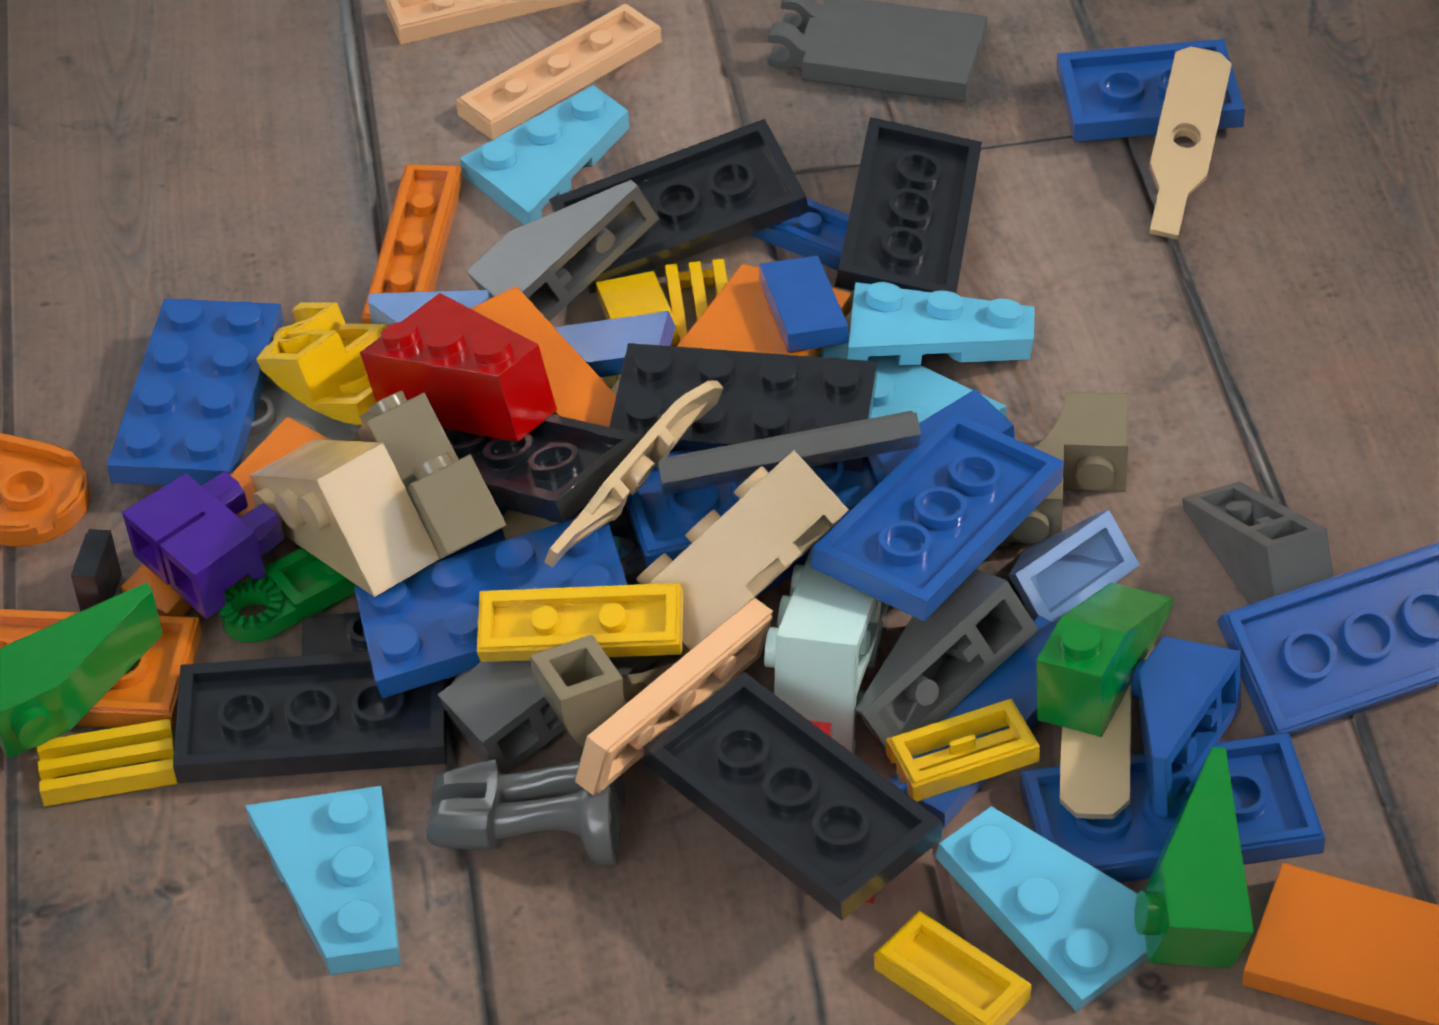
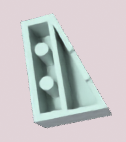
M811 547L805 565L796 564L794 567L790 596L783 595L781 598L777 628L770 627L768 630L764 664L765 667L775 668L774 694L806 719L832 723V738L854 754L855 714H858L855 708L865 692L858 690L866 667L874 668L888 604L811 568Z

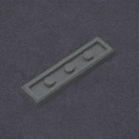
M912 410L660 458L658 470L663 495L746 480L761 466L770 472L793 450L797 452L809 467H815L918 447L921 431L917 412L913 413Z

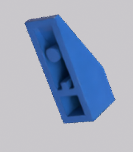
M1163 636L1149 657L1138 662L1132 679V696L1134 699L1139 700L1140 730L1154 815L1168 818L1196 776L1212 747L1216 746L1240 710L1241 674L1240 651Z

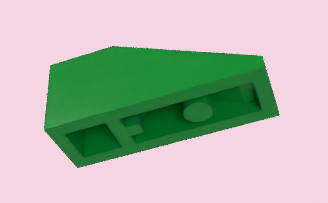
M147 582L0 648V747L8 759L69 732L163 635L153 591Z
M1110 582L1064 614L1036 659L1038 720L1102 737L1132 683L1133 674L1138 662L1141 659L1145 660L1173 609V598Z
M1212 747L1188 789L1146 888L1137 895L1134 908V923L1137 933L1145 935L1148 963L1232 968L1254 933L1227 753L1224 747Z

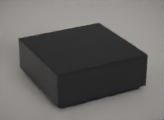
M89 529L88 533L85 534L71 573L80 612L115 596L122 572L111 530Z

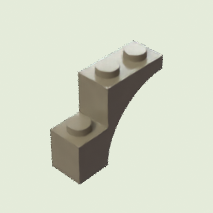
M403 391L397 392L368 407L369 411L360 416L363 425L350 437L351 441L384 443L440 557L439 560L506 526L471 454L458 459L425 393L407 401Z
M1065 392L1064 404L1056 424L1049 434L1034 447L1064 461L1062 482L1002 543L1037 544L1061 532L1063 490L1126 491L1128 393Z

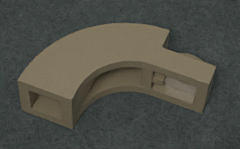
M592 634L530 655L531 669L538 688L569 734L583 748L586 738L590 733L677 662L675 661L642 673L620 674Z

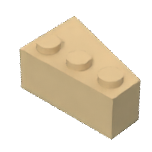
M313 439L250 474L258 491L253 494L255 506L257 507L264 503L277 513L284 536L374 597L440 559L383 442Z
M795 450L770 472L761 466L733 492L740 500L724 515L720 516L713 509L685 535L692 544L674 561L664 553L636 578L640 584H681L683 591L681 657L685 656L752 599L756 598L825 536L849 510Z

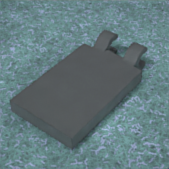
M782 0L781 9L794 10L799 14L786 13L783 22L773 23L768 35V42L779 43L787 48L773 46L768 59V65L778 69L802 68V79L966 102L987 35L988 16L869 0H825L823 5L815 0Z

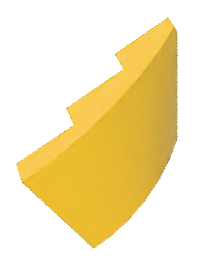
M337 302L299 303L292 309L295 323L280 327L273 335V341L265 346L256 360L260 369L279 387L314 411L344 423L363 425L360 416L368 412V407L376 402L360 352L381 337V332L387 327V324H346Z

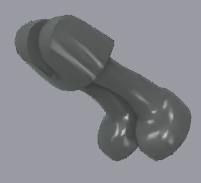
M495 759L453 769L437 775L434 779L431 797L433 806L429 812L426 838L430 844L438 847L484 850L499 849L505 839L526 833L564 831L576 834L582 840L587 855L592 862L600 866L618 865L621 842L617 813L623 812L625 807L624 773L621 774L603 791L593 796L575 782L581 759L517 773H500Z

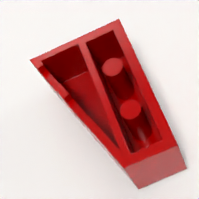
M442 293L437 294L404 320L386 327L381 332L380 338L360 352L376 403L400 391H403L407 401L425 393L444 429L518 442L557 411L539 344Z

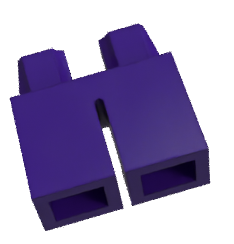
M226 471L202 486L185 473L122 511L134 556L167 585L171 584V588L206 619L226 605L223 591L245 575L253 579H261L266 576L262 556L285 539L279 516L264 503L240 518L237 516L238 513L248 507L245 491L239 482Z

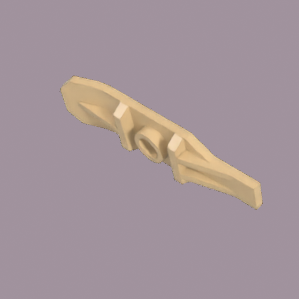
M1192 46L1175 52L1149 165L1158 189L1149 234L1177 240L1187 197L1207 178L1232 65L1220 52ZM1185 136L1190 138L1195 146L1190 148L1181 147L1174 140Z
M707 381L685 393L668 408L605 480L584 510L550 547L545 559L547 565L553 568L571 547L609 521L617 519L622 512L629 493L634 495L641 488L653 469L658 468V461H661L660 458L668 457L670 451L691 424L702 418L717 404L724 389L718 381Z
M1131 685L1102 737L1062 727L1060 803L1076 818L1114 819L1130 805Z

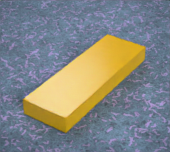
M680 583L480 591L477 654L481 662L530 660V655L591 634L608 657L682 654L683 591Z

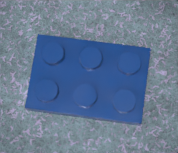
M1224 39L1057 53V75L1073 141H1103L1112 138L1156 136L1175 52L1192 46L1220 52L1230 61ZM1232 65L1217 130L1244 127L1245 108Z

